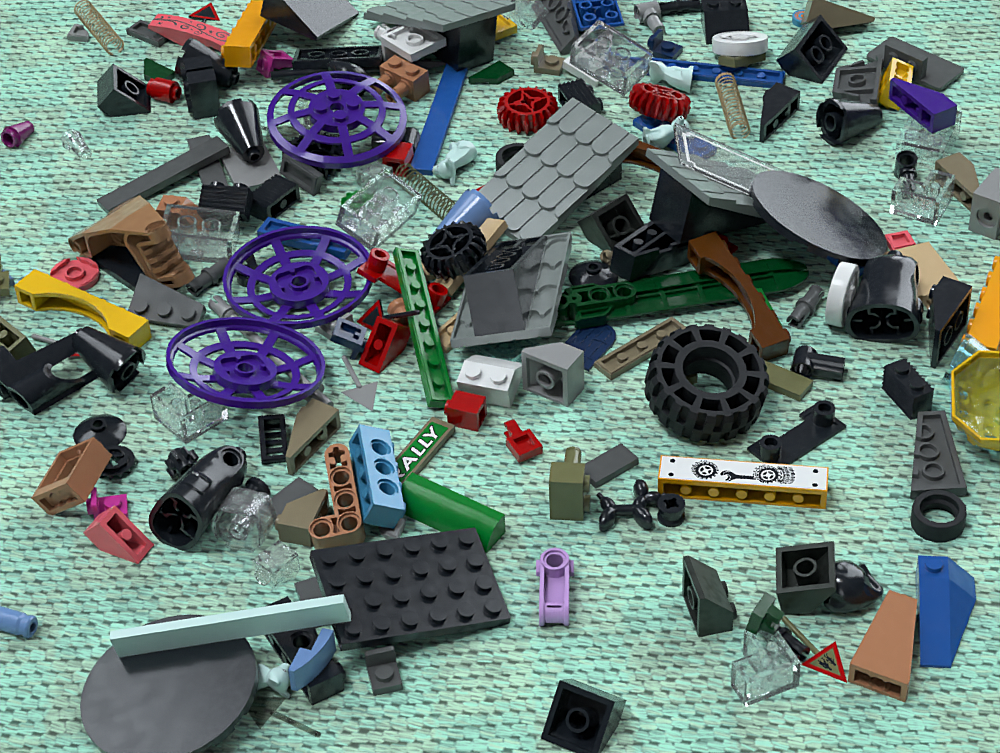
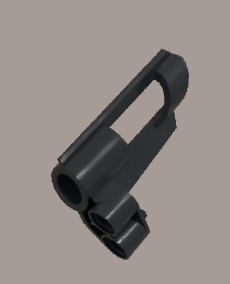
M73 334L18 360L4 346H0V396L3 398L1 401L12 398L19 406L34 415L54 405L98 377L93 371L77 379H62L52 374L51 368L77 353L72 347Z

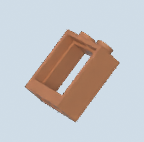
M95 437L60 451L31 499L49 515H55L86 502L111 459L112 454Z

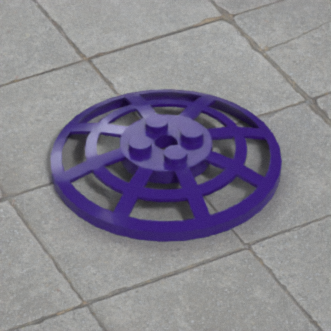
M326 71L298 78L279 90L273 97L267 111V128L275 145L291 158L307 165L321 168H353L377 161L397 147L403 139L407 126L406 107L400 96L391 87L376 78L348 71ZM312 81H316V82H313V83H311V84H308L307 86L301 88L300 90H296V89H295V88H297V87H299V86H301V85H304V84H306V83H309V82H312ZM335 83L353 85L354 87L349 91L336 89ZM321 85L326 87L325 91L317 95L307 92ZM373 85L383 90L396 103L383 101L382 97L370 86ZM365 90L376 101H363L358 94ZM283 96H292L288 105V114L274 119L276 104ZM299 98L310 101L309 108L295 111V105ZM365 109H379L375 122L365 117ZM386 109L400 111L399 124L393 134H390L381 127L386 117ZM309 116L313 124L310 130L306 129L297 119ZM290 121L292 127L304 138L296 147L280 134L276 126ZM361 124L367 127L366 130L349 136L348 131L357 128ZM321 130L339 133L340 137H327L319 135ZM374 133L385 140L383 144L372 150L353 154L351 143L362 141ZM313 141L327 145H342L344 156H323L307 152L306 150Z
M293 226L273 230L250 240L229 259L223 274L224 294L233 310L244 318L266 320L294 330L324 325L337 320L338 317H342L348 312L350 313L368 295L373 282L366 279L363 290L350 291L352 286L350 272L363 265L367 261L369 253L352 236L327 227ZM300 238L321 239L316 250L286 252L281 243L282 241ZM330 242H334L348 248L358 258L345 265L340 259L326 253ZM272 245L276 255L262 262L255 270L242 264L253 253ZM312 258L310 262L291 263L290 259ZM323 260L334 265L338 270L328 274L320 264ZM277 263H280L282 266L271 276L263 274ZM236 271L249 277L247 283L248 296L233 297L231 285ZM341 277L344 278V288L342 291L330 290V282ZM257 281L269 285L270 293L255 295ZM324 298L336 299L332 304L321 310L316 305ZM345 299H353L349 304L342 307L341 309L328 315H324L332 311L333 309L337 308L341 303H343ZM275 301L281 307L277 312H274L261 303ZM253 304L256 309L270 316V318L266 319L256 316L239 305ZM306 308L309 311L308 314L288 315L291 309ZM281 320H302V321H281Z
M216 318L192 324L178 332L171 339L166 350L167 370L174 381L183 389L209 402L242 409L277 408L299 402L312 395L320 387L324 379L326 367L322 352L305 335L284 325L254 318ZM227 331H251L267 334L268 336L263 344L248 341H231ZM216 332L220 343L209 345L198 352L185 345L196 337ZM278 338L297 346L307 356L294 361L286 353L273 348ZM235 349L255 350L258 352L256 353L252 351H235ZM178 350L192 358L189 364L190 374L177 372L174 368L173 361ZM223 350L225 352L218 356L215 361L206 357ZM268 354L281 359L285 364L276 366L267 357ZM313 362L316 368V380L312 384H299V368ZM199 363L213 369V375H198L197 368ZM291 372L292 380L290 383L276 381L278 374ZM188 381L195 382L196 385H198L199 387L193 385L192 383H190V382H188ZM205 383H217L225 389L218 392ZM270 388L282 389L281 392L271 396H266L263 391ZM292 391H300L298 393L286 396L290 394ZM244 393L251 394L254 398H242L232 395Z

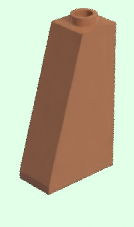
M892 590L888 591L850 662L848 682L906 702L911 674L917 599Z

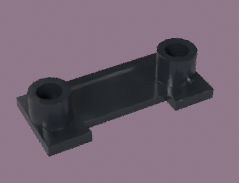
M820 400L799 414V417L804 420L802 423L780 437L771 434L763 436L760 440L747 447V451L763 463L790 465L844 430L847 425L835 417L836 408L832 402Z

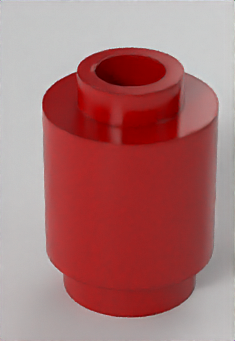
M156 77L148 81L146 92L154 100L173 104L175 100L180 99L182 89L177 81Z

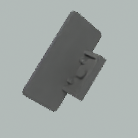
M895 37L887 38L868 52L866 57L868 61L873 62L876 61V55L883 54V67L886 69L893 57L913 65L912 80L935 91H942L964 73L963 67Z

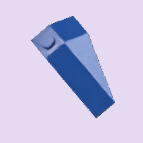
M918 555L915 584L920 667L951 668L970 614L976 603L975 580L972 575L949 557Z

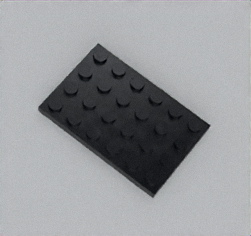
M475 527L316 549L310 552L309 558L322 597L344 594L351 612V621L332 624L340 651L481 630L510 623V614Z

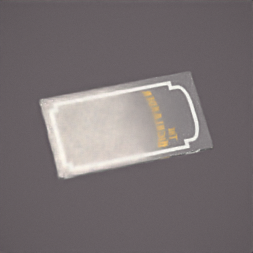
M675 123L673 126L680 166L701 173L707 179L739 191L746 196H749V187L757 174L771 170L784 171L680 124Z

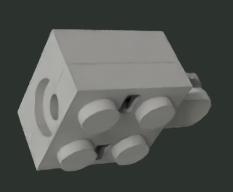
M996 167L973 193L968 228L969 231L996 240L1000 235V169Z

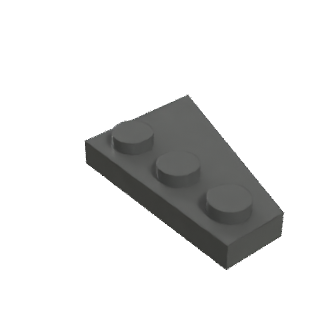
M140 273L128 311L149 320V324L184 329L192 324L202 322L206 308L203 304Z

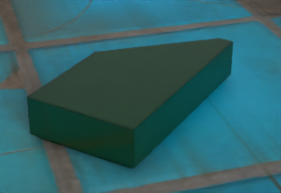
M149 58L144 59V79L146 81L156 77L168 80L176 78L175 71Z
M497 61L468 77L469 84L475 85L476 82H489V85H498L514 76V69L501 61Z

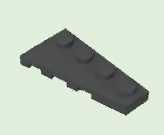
M537 0L532 6L559 52L567 55L580 41L572 1Z
M945 410L918 412L910 499H914L921 493L930 490H944L956 496L966 495L967 486Z

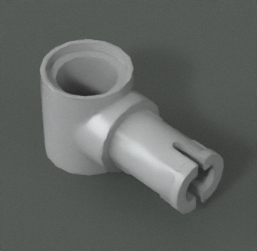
M657 0L634 5L635 19L640 21L639 24L644 23L653 34L658 29H663V34L665 33V26L660 21L661 10Z

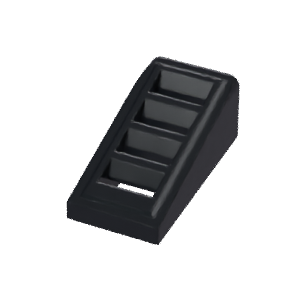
M285 414L258 416L261 464L286 462L288 447ZM281 430V432L265 433V431ZM281 437V439L277 440H265V438ZM282 445V447L266 448V446ZM268 453H283V455L266 456Z

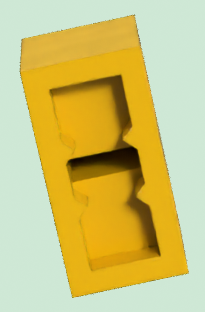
M894 57L892 58L881 80L879 103L884 107L899 111L900 107L889 99L890 79L897 78L911 83L913 65Z

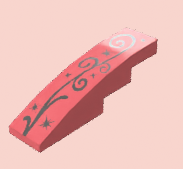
M158 13L148 25V29L181 46L189 38H193L207 47H212L220 52L227 36H230V33L220 28L174 15Z

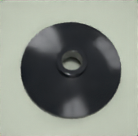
M587 260L572 267L569 272V281L573 286L590 283L606 285L617 283L618 275L609 271L610 265L601 260Z
M108 414L95 415L83 420L75 428L73 439L75 444L95 437L104 447L119 445L126 436L127 428L125 423L116 416Z

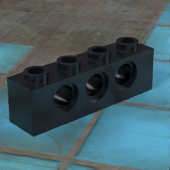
M286 596L267 606L291 603L292 601ZM315 627L264 635L281 661L289 665L292 664L299 648L311 650L318 638ZM331 659L316 678L301 688L312 706L344 691L343 679L346 678V674L342 665L339 662L335 663Z

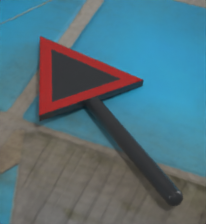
M212 3L207 4L188 16V18L200 19L203 23H206V20L220 21Z
M379 299L357 322L372 330L377 316L396 319L419 315L420 311L413 310L384 315L381 299Z

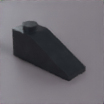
M776 82L770 89L765 91L760 121V142L764 143L799 109V90Z

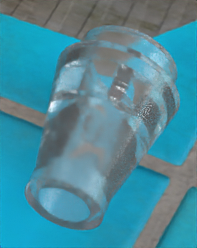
M69 129L63 133L61 142L64 149L79 157L81 161L91 157L92 151L89 149L80 131Z

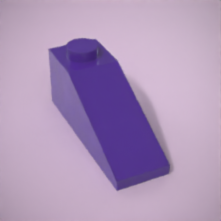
M897 78L890 79L889 99L930 133L933 134L955 125L957 104L943 93Z

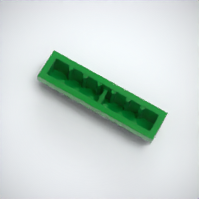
M413 472L402 484L401 492L403 502L406 503V516L440 532L475 527L485 553H488L506 532L505 514Z

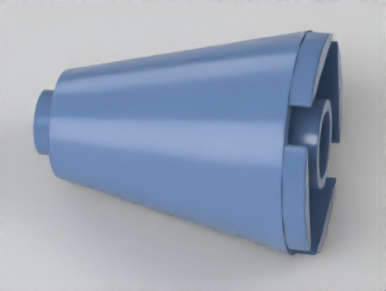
M467 189L436 229L443 228L444 224L446 226L451 225L453 221L458 224L462 220L465 223L471 222L480 228L487 218L499 219L497 212L492 214L489 209L492 204L483 194L476 189L471 191Z

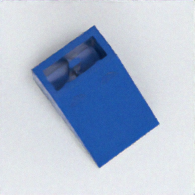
M571 0L577 27L580 31L624 26L617 0Z

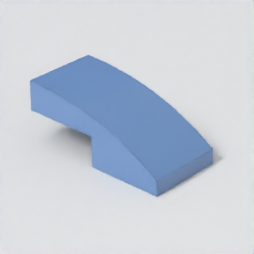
M322 628L311 650L299 648L288 669L291 690L298 691L306 686L330 662L336 652L334 630Z

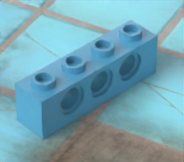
M359 424L349 441V448L362 521L366 524L394 529L399 519L403 518L406 512V503L403 502L401 492L402 483L399 482L398 463L395 462L394 443L391 441L389 430Z

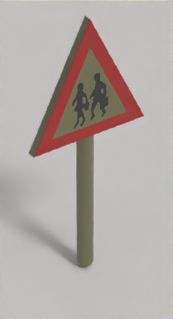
M784 616L782 622L814 654V656L801 665L847 683L836 641L819 651Z

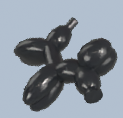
M638 479L634 483L633 493L636 498L632 504L616 505L613 499L604 497L601 492L597 493L596 496L599 498L603 510L599 517V530L601 532L609 530L614 525L617 516L633 515L634 520L641 528L650 530L653 521L650 512L646 509L647 504L656 505L658 499L666 493L649 492L648 485L642 479Z

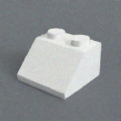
M475 354L464 360L457 379L458 390L486 396L487 404L511 408L522 379V363Z

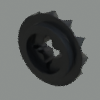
M121 445L105 447L112 454L111 459L117 465L113 466L108 462L99 478L107 476L111 480L116 475L122 478L123 473H131V467L135 466L134 453L129 448Z

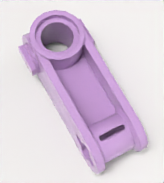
M549 548L540 555L539 560H536V576L540 577L539 626H544L545 623H563L564 626H569L570 577L574 576V560H571L566 551L560 548Z

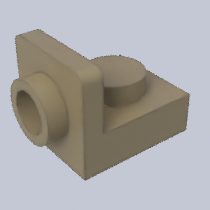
M539 44L536 51H533L531 54V65H534V73L560 76L565 58L555 55H544V45Z

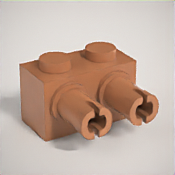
M396 55L379 66L381 76L378 80L391 87L401 99L406 97L416 102L430 92L428 70ZM373 85L370 86L379 95L384 92L383 90ZM385 93L388 102L396 103L390 95Z

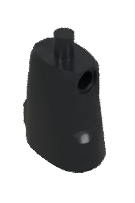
M891 250L887 255L877 256L866 262L862 280L852 304L847 310L845 328L852 338L878 343H900L909 341L918 335L924 308L921 299L918 298L919 267L916 260L902 255L898 250Z
M224 445L209 452L189 468L152 508L148 521L154 536L163 544L181 551L192 548L202 537L217 513L242 486L247 473V455L245 451L240 447Z

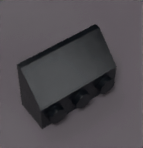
M820 14L801 26L776 61L789 76L823 84L848 48Z

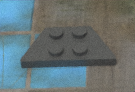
M883 54L876 55V61L867 64L860 60L851 65L836 68L832 90L833 98L876 103L878 105L884 65Z

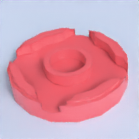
M76 257L77 260L71 261L70 258L64 259L51 269V277L67 282L71 286L84 291L93 287L100 276L97 263L85 257Z

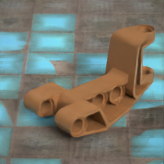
M140 195L123 202L111 210L104 218L68 238L71 249L74 252L80 253V257L92 258L110 245L127 247L147 277L169 288L184 286L195 278L190 266L183 260L171 238L172 232L167 223L151 204Z

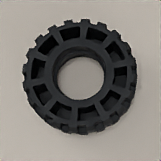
M697 324L689 325L686 329L682 330L680 328L671 332L670 336L664 337L658 343L657 348L654 349L644 381L646 385L644 390L645 397L648 402L650 401L649 407L653 414L658 415V420L666 428H671L673 433L681 437L682 435L689 437L690 440L696 442L703 440L707 441V443H716L719 439L723 438L727 441L736 438L737 432L740 434L745 433L750 429L751 424L757 421L768 393L769 375L766 372V363L763 358L759 357L760 353L753 344L750 345L745 337L740 334L736 335L728 328H718L712 324H705L704 326H697ZM696 373L713 376L725 385L727 391L709 393L699 390L685 376Z

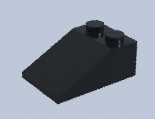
M945 276L941 278L937 285L934 284L929 292L931 305L926 314V318L929 319L930 367L936 369L967 325L972 293L971 285Z

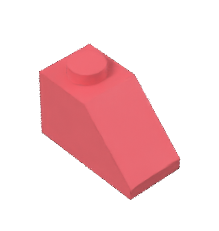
M115 505L99 514L83 532L99 550L139 564L154 546Z

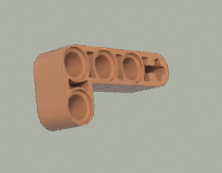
M333 444L326 449L324 457L334 514L317 518L310 523L309 534L315 549L364 543L366 539L349 450L343 444Z

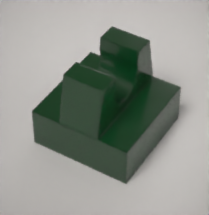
M766 592L752 611L745 630L754 635H757L759 630L772 635L776 633L785 613L774 606L776 600L774 596Z

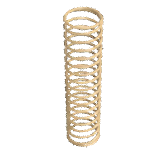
M79 1L74 7V13L109 55H113L111 54L113 52H109L110 50L107 49V45L114 39L115 41L112 44L118 39L114 46L120 40L117 48H119L122 42V46L118 50L121 52L124 48L123 40L90 1ZM88 3V4L82 6V7L80 8L79 12H78V9H79V7H80L82 4ZM89 6V7H86L85 9H83L82 12H81V14H80V11H81V9H82L83 7ZM87 8H91V9L87 10V11L83 14V16H82V13H83L84 10H86Z
M728 72L721 73L715 79V86L730 136L733 139H737L733 136L736 134L732 133L735 132L732 129L738 124H744L741 128L745 126L746 128L741 132L747 128L748 130L741 135H745L748 132L743 137L746 138L749 136L751 128L735 77ZM723 75H730V76H732V77H729V76H728V77H723V78H721V79L718 81V79H719L721 76H723ZM724 78H731V79H733V80H730V79H729V80H724V81H722V82L719 84V82H720L722 79H724ZM725 81H732V82H733V83L723 84V85L720 87V85H721L723 82H725ZM727 84H732L731 86H727L722 89L723 86ZM733 87L732 89H728L722 93L724 89ZM734 90L733 92H729L722 96L725 92ZM734 93V95H730L723 99L726 95ZM729 97H735L724 102ZM730 100H736L725 105ZM732 103H737L736 105H732L726 109L728 105ZM733 106H738L737 108H733L727 112L729 108ZM734 109H735V110H736V109H739L738 111H734V112H732L730 115H728V113L731 112L732 110H734ZM740 112L739 114H736L729 118L733 113ZM740 115V117L735 118V119H733L732 121H730L733 117ZM741 119L740 121H736L733 124H731L734 120Z

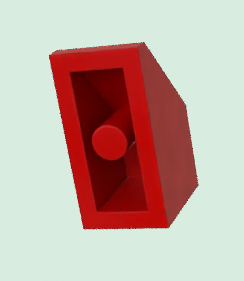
M377 316L358 364L381 373L405 350L411 335L410 328L393 320Z

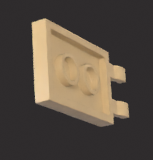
M929 241L896 249L902 255L912 257L918 262V298L921 299L927 310L931 305L929 292L934 284L937 285L943 276L959 281Z

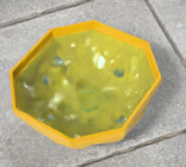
M978 350L951 371V419L958 430L966 433L967 440L972 445L1000 451V351Z

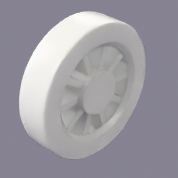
M752 31L719 33L712 37V51L715 54L730 57L760 55L768 51V36Z
M842 261L836 268L825 309V321L829 325L845 326L847 310L851 306L858 289L859 267L857 264Z

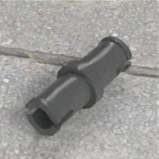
M222 257L211 267H205L201 270L199 276L186 284L187 291L196 297L210 285L214 286L217 284L218 279L224 274V269L229 259Z
M811 285L805 296L798 299L795 304L796 308L786 319L787 322H790L788 323L789 326L800 329L807 317L813 315L816 311V305L825 294L821 292L823 289L820 286Z

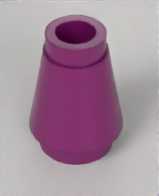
M25 121L7 126L1 133V140L9 148L19 147L34 132V125L30 121Z

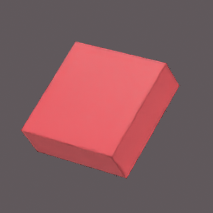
M908 230L885 234L890 251L916 245Z

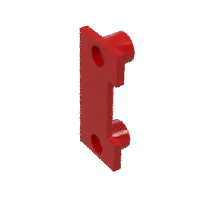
M381 248L371 249L367 261L357 269L356 273L374 284L377 281H381L401 293L394 263L389 261V253ZM433 282L427 284L435 315L448 304L451 297L447 295L448 289L444 285Z

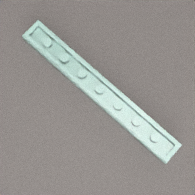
M344 594L114 630L110 631V641L118 657H126L351 621V612Z

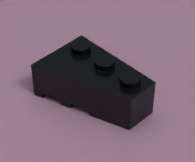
M650 221L614 246L609 271L622 279L633 281L689 264L690 261L687 258L689 242L678 244Z

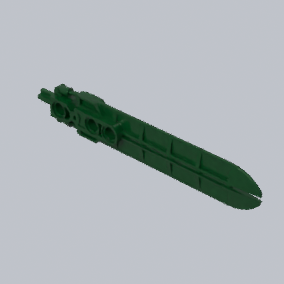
M770 258L740 263L744 273L751 277L754 287L762 288L765 295L793 289L809 277V270L801 271L807 269L805 264L790 259ZM696 270L606 285L590 283L571 286L564 289L554 329H562V326H575L577 329L606 325L609 320L737 300V298L723 284L704 273L699 275Z

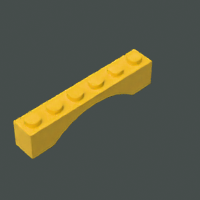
M36 269L14 285L18 303L35 311H67L86 316L104 328L108 335L140 348L152 338L149 320Z

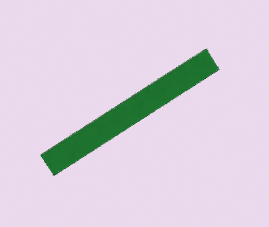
M395 247L392 254L406 312L420 311L419 315L409 316L407 319L427 406L444 408L448 399L451 400L453 391L419 250Z

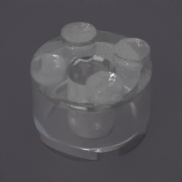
M233 488L211 520V529L217 539L220 536L226 542L224 546L228 549L249 554L254 552L255 549L263 545L275 525L277 515L272 505V498L264 492L258 493L251 489Z

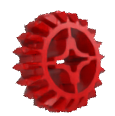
M638 83L630 91L629 106L634 111L647 117L672 122L678 116H683L684 119H687L691 109L690 98L680 93V91L673 90V88H667L658 84Z
M519 86V89H511L510 92H505L504 96L499 98L497 114L499 124H502L503 128H508L509 132L516 130L517 134L523 131L528 135L531 131L534 134L537 133L538 130L547 124L546 121L559 110L556 97L553 96L552 92H547L544 88L540 90L538 86L535 88H530L529 86L522 88Z

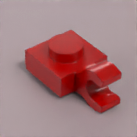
M514 419L504 422V426L508 430L504 432L506 446L519 463L543 453V445L530 428L522 431Z

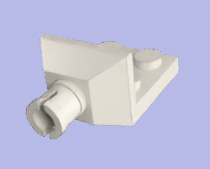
M383 23L381 26L378 25L374 31L375 39L381 41L383 63L394 55L402 59L405 58L410 62L418 61L420 58L447 46L446 38L433 30L402 25L390 28Z

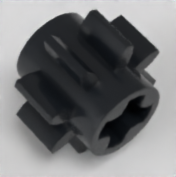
M185 446L175 448L169 453L168 459L165 460V464L168 467L166 471L172 479L176 476L180 478L197 462L199 457L193 449L188 451Z

